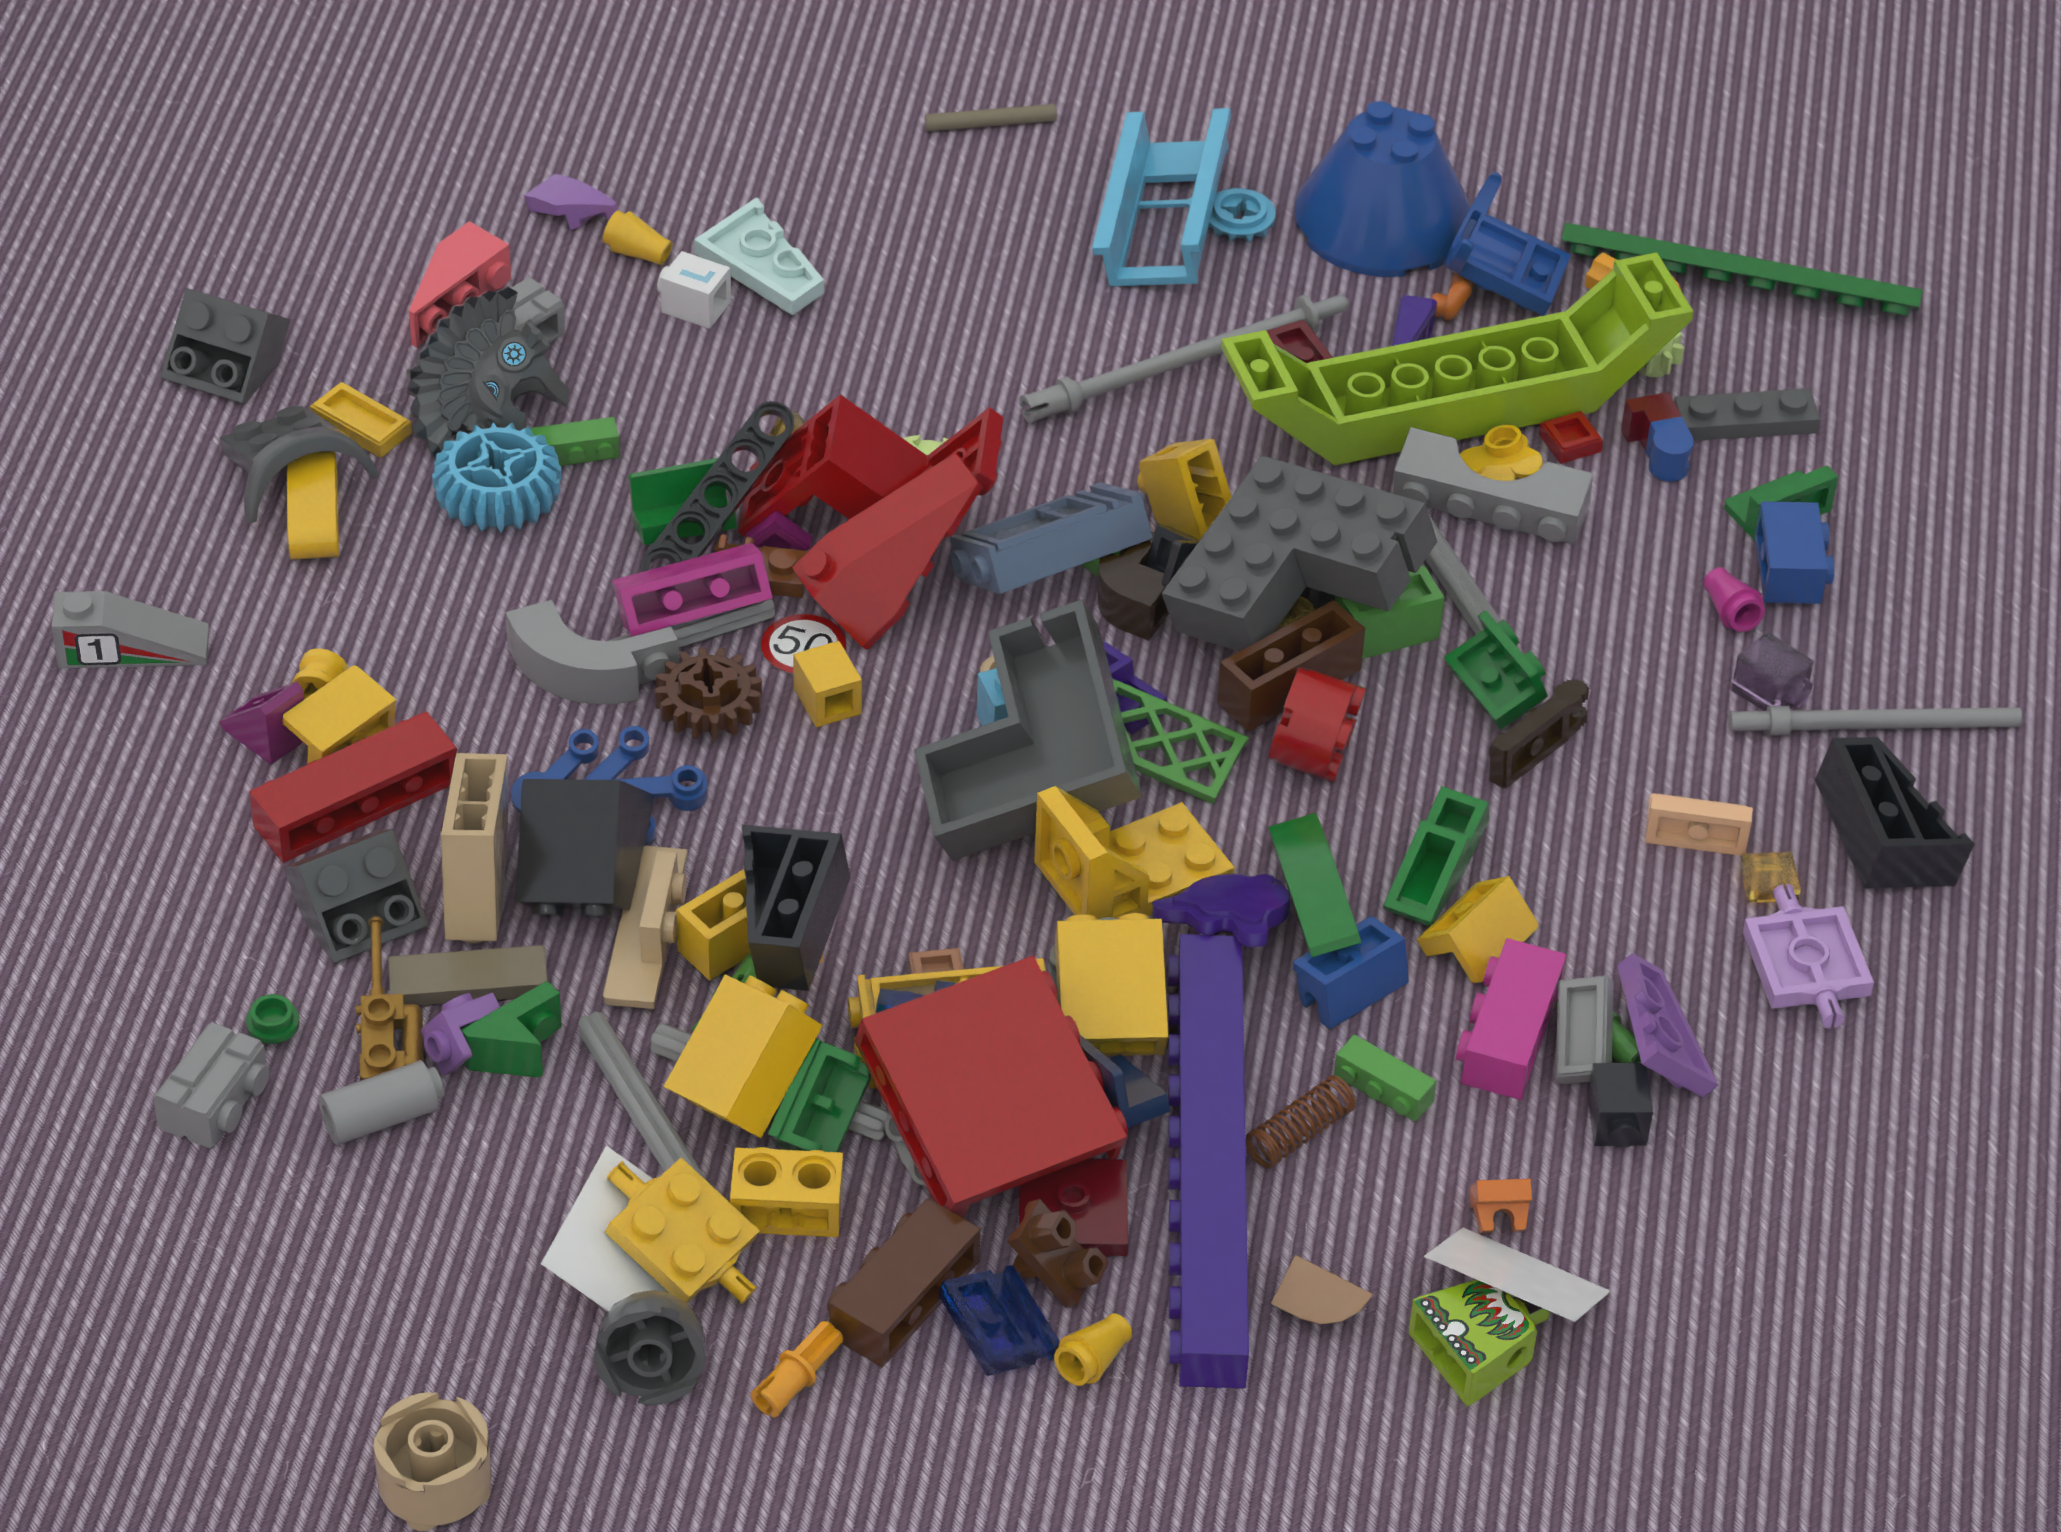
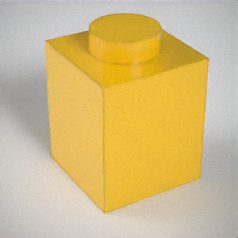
M839 641L793 654L794 690L816 728L862 714V679Z

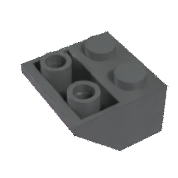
M186 288L160 377L246 404L278 364L291 319Z
M393 829L376 830L283 867L302 917L332 963L371 949V927L368 925V921L373 916L381 917L384 925L381 926V944L429 925Z

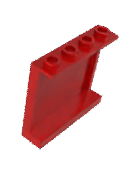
M1034 955L861 1019L854 1042L933 1201L960 1217L965 1218L972 1203L1106 1152L1109 1159L1118 1158L1127 1139L1128 1129L1126 1120L1118 1107L1111 1106L1103 1091L1104 1081L1099 1067L1094 1061L1087 1060L1080 1046V1033L1075 1021L1071 1016L1064 1015L1057 1002V989L1053 978L1047 971H1041Z

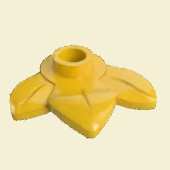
M1500 425L1492 428L1486 433L1483 445L1468 448L1460 453L1462 460L1471 470L1493 480L1512 481L1517 480V478H1525L1543 466L1541 454L1529 448L1526 436L1521 433L1519 428L1513 425Z

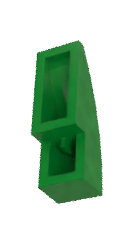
M1441 786L1426 821L1421 820L1383 904V910L1427 926H1431L1465 872L1489 822V803L1487 801Z

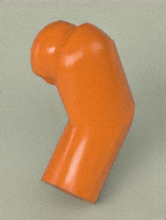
M1454 272L1448 295L1437 292L1431 297V299L1437 302L1435 317H1444V321L1456 318L1472 294L1474 282Z

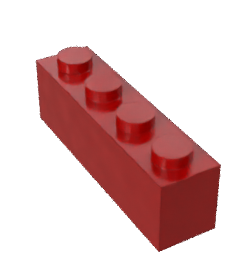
M425 711L250 790L253 826L282 863L287 862L449 787L457 747L429 713Z

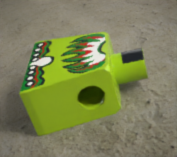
M1476 1279L1413 1299L1408 1333L1468 1407L1530 1363L1533 1358L1537 1336L1535 1325L1548 1320L1550 1313L1548 1310L1521 1298L1513 1299L1509 1293Z

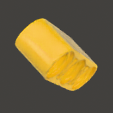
M315 452L299 457L287 464V525L290 560L339 557L336 452Z

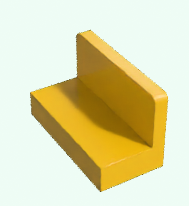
M354 665L284 713L283 725L308 746V764L350 746L356 741L363 740L394 726L396 699L362 669Z
M1510 876L1476 882L1416 940L1426 957L1453 952L1472 983H1480L1484 980L1490 957H1500L1506 938L1524 942L1538 928V922Z

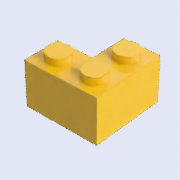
M744 869L676 909L677 951L709 981L742 962L747 954H751L748 943L747 886ZM823 954L819 964L823 962Z

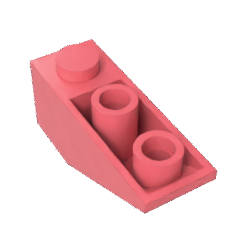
M469 221L437 244L409 309L411 343L417 348L427 340V336L435 331L438 320L447 317L452 306L463 304L468 297H478L486 291L494 292L511 280L510 247L508 243Z

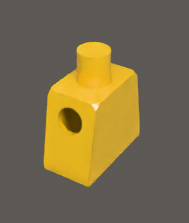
M1214 439L1174 443L1139 462L1138 487L1143 493L1148 495L1156 521L1161 525L1173 527L1199 540L1232 497Z

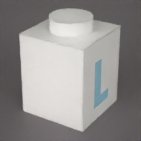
M681 251L670 266H665L662 269L658 278L657 290L661 292V312L710 329L731 303L730 267Z

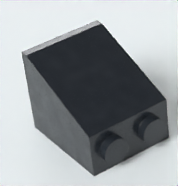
M523 779L515 902L532 907V915L540 917H563L564 909H581V916L612 918V909L630 910L652 813L654 794L621 780Z

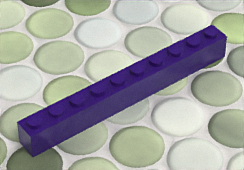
M1180 934L1178 955L1168 956L1167 975L1168 986H1177V994H1169L1168 1026H1177V1034H1169L1168 1066H1178V1075H1169L1168 1079L1169 1106L1178 1107V1116H1169L1168 1148H1178V1158L1169 1157L1168 1190H1178V1200H1169L1168 1232L1178 1233V1243H1169L1168 1275L1179 1276V1286L1169 1287L1168 1317L1169 1319L1179 1320V1331L1170 1330L1169 1364H1179L1180 1387L1246 1389L1249 1360L1242 944L1235 936Z

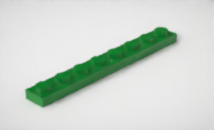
M1565 222L1562 235L1563 244L1571 245L1570 253L1596 258L1597 251L1614 253V258L1621 260L1657 252L1670 273L1685 274L1686 267L1704 270L1702 278L1712 281L1729 283L1730 276L1748 279V287L1766 291H1774L1775 284L1793 287L1792 295L1818 300L1820 292L1837 295L1836 303L1856 308H1863L1865 301L1883 304L1881 312L1908 317L1910 309L1919 311L1923 289L1567 222Z

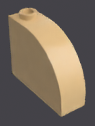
M456 753L441 832L445 940H461L466 943L497 941L503 906L507 861L508 754Z

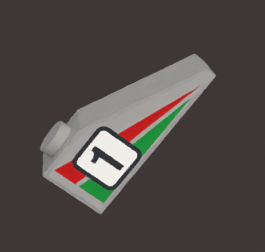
M107 591L55 592L52 633L58 669L207 665L209 624Z

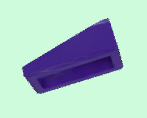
M1403 295V298L1400 297L1392 346L1429 339L1432 336L1437 308L1436 300Z

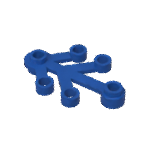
M629 726L623 729L619 735V746L584 779L621 780L654 794V798L668 797L674 807L683 811H692L700 808L708 797V780L706 775L700 769L691 765L677 768L670 776L616 779L633 761L644 758L649 752V735L645 729L639 726ZM579 729L573 732L568 741L569 749L545 772H529L520 776L514 782L511 789V801L514 808L520 814L523 779H568L582 763H590L598 757L599 740L593 731ZM633 739L642 742L637 747H630L626 743ZM588 743L592 747L587 750H579L576 748V745ZM684 781L695 782L694 785L689 787L683 786L680 783ZM652 815L644 846L650 844L656 836V823Z

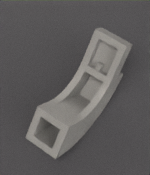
M552 600L505 612L507 646L519 669L534 684L564 699L588 704H618L639 700V685L656 681L657 674L665 673V662L672 661L679 664L678 639L671 626L622 640L597 641L582 637L571 631L564 624Z

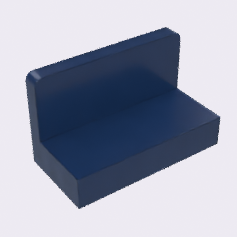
M1080 1035V1046L1087 1060L1094 1061L1099 1067L1104 1081L1103 1091L1111 1106L1118 1107L1122 1112L1127 1128L1170 1112L1168 1095L1162 1088L1121 1054L1107 1058Z

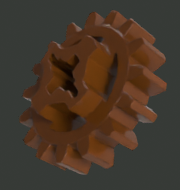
M699 647L698 656L691 657L683 651L680 653L679 664L672 661L665 662V673H660L656 676L655 707L660 709L662 722L673 720L674 732L676 733L686 728L692 729L693 739H697L702 731L709 732L713 740H717L719 731L724 729L728 733L736 735L738 734L737 723L750 726L753 723V713H760L762 679L756 677V666L754 664L743 666V655L737 654L731 659L726 658L725 648H719L715 655H708L705 647Z

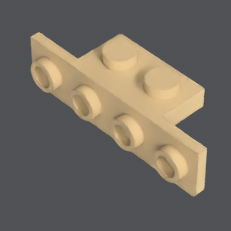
M644 846L630 910H622L603 992L604 1004L655 1009L669 943H675L677 938V904L683 905L685 901L687 878L684 872L688 858L687 849Z

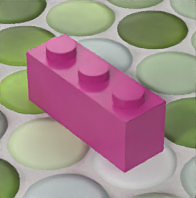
M753 543L612 580L623 627L631 637L773 599L762 552Z
M1506 938L1500 957H1490L1483 980V986L1488 987L1486 995L1482 993L1476 994L1469 1020L1470 1023L1475 1024L1473 1031L1463 1030L1457 1048L1456 1060L1464 1062L1461 1084L1522 1100L1558 998V980H1563L1567 954Z

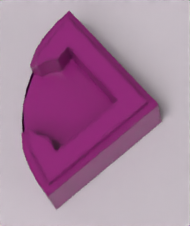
M777 510L745 535V540L746 537L753 538L756 547L769 546L805 551L811 548L813 536Z

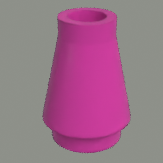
M1722 567L1711 570L1705 576L1703 586L1709 593L1725 627L1738 632H1745L1753 629L1761 622L1765 614L1763 597L1759 591L1734 577Z

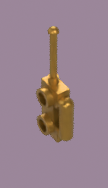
M373 916L368 921V925L371 927L372 988L369 990V995L361 996V1005H356V1016L361 1015V1023H356L357 1034H361L362 1054H359L360 1081L419 1060L424 1063L423 1036L421 1033L423 1013L421 1008L416 1004H404L403 993L385 994V989L382 988L381 926L384 925V922L379 916ZM402 1029V1051L395 1050L394 1030Z

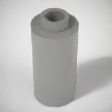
M419 1060L319 1095L318 1099L328 1134L337 1146L437 1111L439 1108L438 1099L444 1097L445 1093L436 1068L431 1067L427 1069L423 1061Z

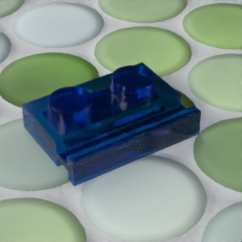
M1013 1265L1005 1266L1004 1272L993 1274L991 1270L942 1282L938 1296L986 1376L1035 1365L1037 1359L1048 1357L1049 1361L1054 1360V1354L1058 1349L1060 1341Z

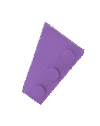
M1631 953L1617 967L1642 1065L1666 1077L1678 1089L1684 1087L1701 1097L1706 1096L1718 1086L1717 1080L1663 970Z

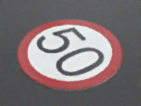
M795 614L775 621L766 629L761 639V650L771 665L779 670L793 674V654L839 641L845 650L846 639L842 630L835 623L824 617L812 614Z

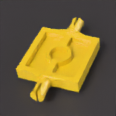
M679 1158L660 1177L651 1179L646 1183L633 1173L623 1161L611 1170L607 1179L630 1200L626 1208L609 1222L605 1233L662 1287L686 1303L691 1301L701 1290L714 1286L718 1282L740 1304L745 1303L758 1287L753 1285L734 1265L739 1254L756 1239L760 1230L683 1158Z

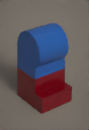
M1665 392L1626 399L1621 432L1627 443L1640 441L1649 458V471L1654 477L1667 482L1679 481L1685 478L1690 468L1688 458L1691 455L1694 441L1670 393Z

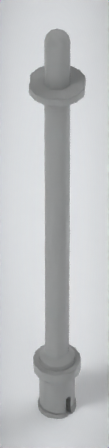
M1305 294L1298 296L1295 299L1294 310L1080 382H1075L1067 376L1055 381L1054 386L1021 395L1019 398L1020 407L1026 405L1029 407V409L1022 410L1021 413L1029 424L1060 412L1069 415L1079 411L1084 399L1223 353L1221 349L1222 338L1262 330L1267 331L1302 319L1306 321L1314 333H1317L1319 320L1346 311L1349 301L1344 295H1336L1312 303L1309 296Z

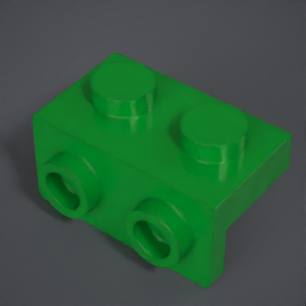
M1485 610L1478 615L1483 630L1443 658L1451 672L1501 730L1548 697L1541 681L1546 672L1537 657L1530 650L1523 654L1517 648L1520 642L1509 624L1504 619L1496 623Z

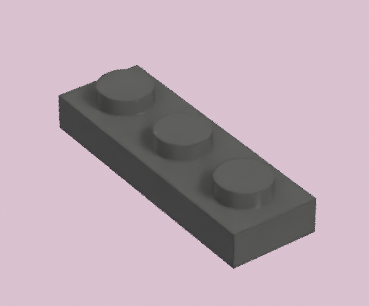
M1810 388L1676 396L1674 398V402L1693 436V441L1818 433L1821 420Z

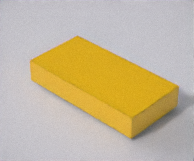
M343 382L337 384L310 405L312 412L347 434L362 448L380 458L412 434V423L409 419Z

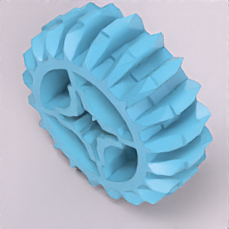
M493 422L490 428L481 429L474 425L472 433L467 434L458 431L455 441H444L442 452L436 454L432 478L433 488L436 489V498L439 501L440 508L446 509L449 519L460 518L464 527L478 524L481 532L485 531L488 527H497L502 533L505 526L513 525L520 530L525 520L537 523L540 513H550L551 505L554 501L558 500L562 473L555 448L546 443L545 435L534 436L530 427L518 431L515 429L513 422L506 428L497 427Z

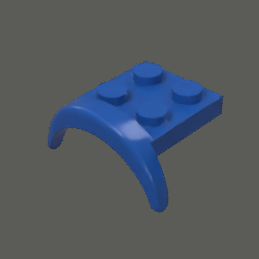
M1493 172L1485 181L1463 220L1447 254L1445 266L1456 274L1474 282L1478 287L1493 291L1515 302L1523 309L1532 310L1544 316L1553 301L1571 254L1486 214L1502 183V176L1497 172Z

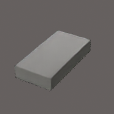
M1608 975L1558 980L1555 1078L1561 1084L1590 1082L1593 1063H1612L1614 982Z

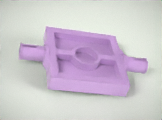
M1783 884L1779 885L1772 892L1779 911L1769 916L1746 918L1743 927L1744 938L1770 1006L1774 1009L1814 1004L1818 1008L1823 1026L1831 1029L1833 1023V1027L1837 1028L1845 1020L1837 1001L1871 996L1874 985L1843 906L1825 909L1801 907L1793 886L1786 884L1784 889Z

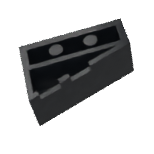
M1879 737L1832 738L1816 775L1815 782L1863 888L1956 886L1975 843L1966 833L1958 836L1943 820L1945 810L1937 801L1928 803L1914 788L1916 778Z
M742 825L745 849L744 871L747 886L748 943L756 978L773 988L809 991L851 878L842 834Z

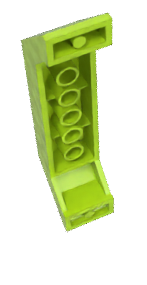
M1656 252L1614 261L1613 270L1564 312L1309 363L1303 362L1273 344L1266 330L1222 338L1221 349L1255 411L1333 465H1340L1402 452L1411 427L1456 438L1457 441L1486 435L1489 430L1500 425H1513L1520 428L1582 411L1583 414L1593 413L1692 321L1694 311Z

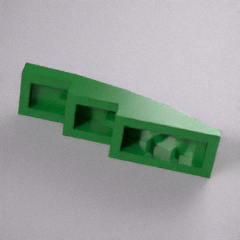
M1317 813L1269 826L1268 829L1311 958L1361 943L1350 905Z

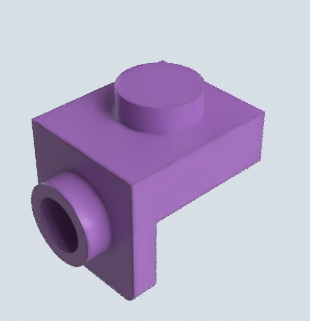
M470 993L460 995L442 1006L443 1011L421 1029L426 1052L430 1059L436 1062L443 1076L453 1073L472 1056V1052L461 1029L500 1008L493 993L473 999Z

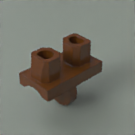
M1040 1199L1030 1201L1025 1207L1023 1221L1007 1240L1018 1254L1014 1260L1013 1269L1023 1279L1038 1276L1065 1308L1077 1306L1086 1288L1100 1282L1108 1266V1259L1097 1247L1087 1249L1081 1247L1074 1239L1077 1234L1076 1223L1065 1210L1051 1212Z

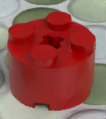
M1300 667L1284 705L1285 709L1280 724L1278 723L1268 759L1335 782L1344 756L1336 752V749L1344 752L1345 747H1348L1357 719L1348 717V715H1358L1366 688Z

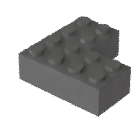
M1261 455L1166 586L1162 596L1176 632L1241 651L1274 633L1306 587L1389 612L1411 581L1408 571L1413 573L1418 571L1436 545L1437 539L1426 503Z
M1082 599L1040 613L1041 622L1055 642L1054 645H1047V642L1030 617L988 631L1008 713L1007 718L914 749L934 837L952 861L1036 833L1037 793L1050 787L1057 786L1099 812L1142 797L1099 626Z

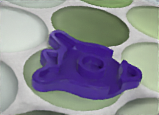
M1242 874L1215 875L1194 882L1188 889L1178 895L1154 901L1152 903V916L1154 919H1162V923L1187 924L1202 935H1212L1220 931H1228L1233 933L1244 946L1262 947L1268 942V929L1280 925L1288 918L1290 912V893L1280 880L1274 879V876L1269 874L1256 876Z

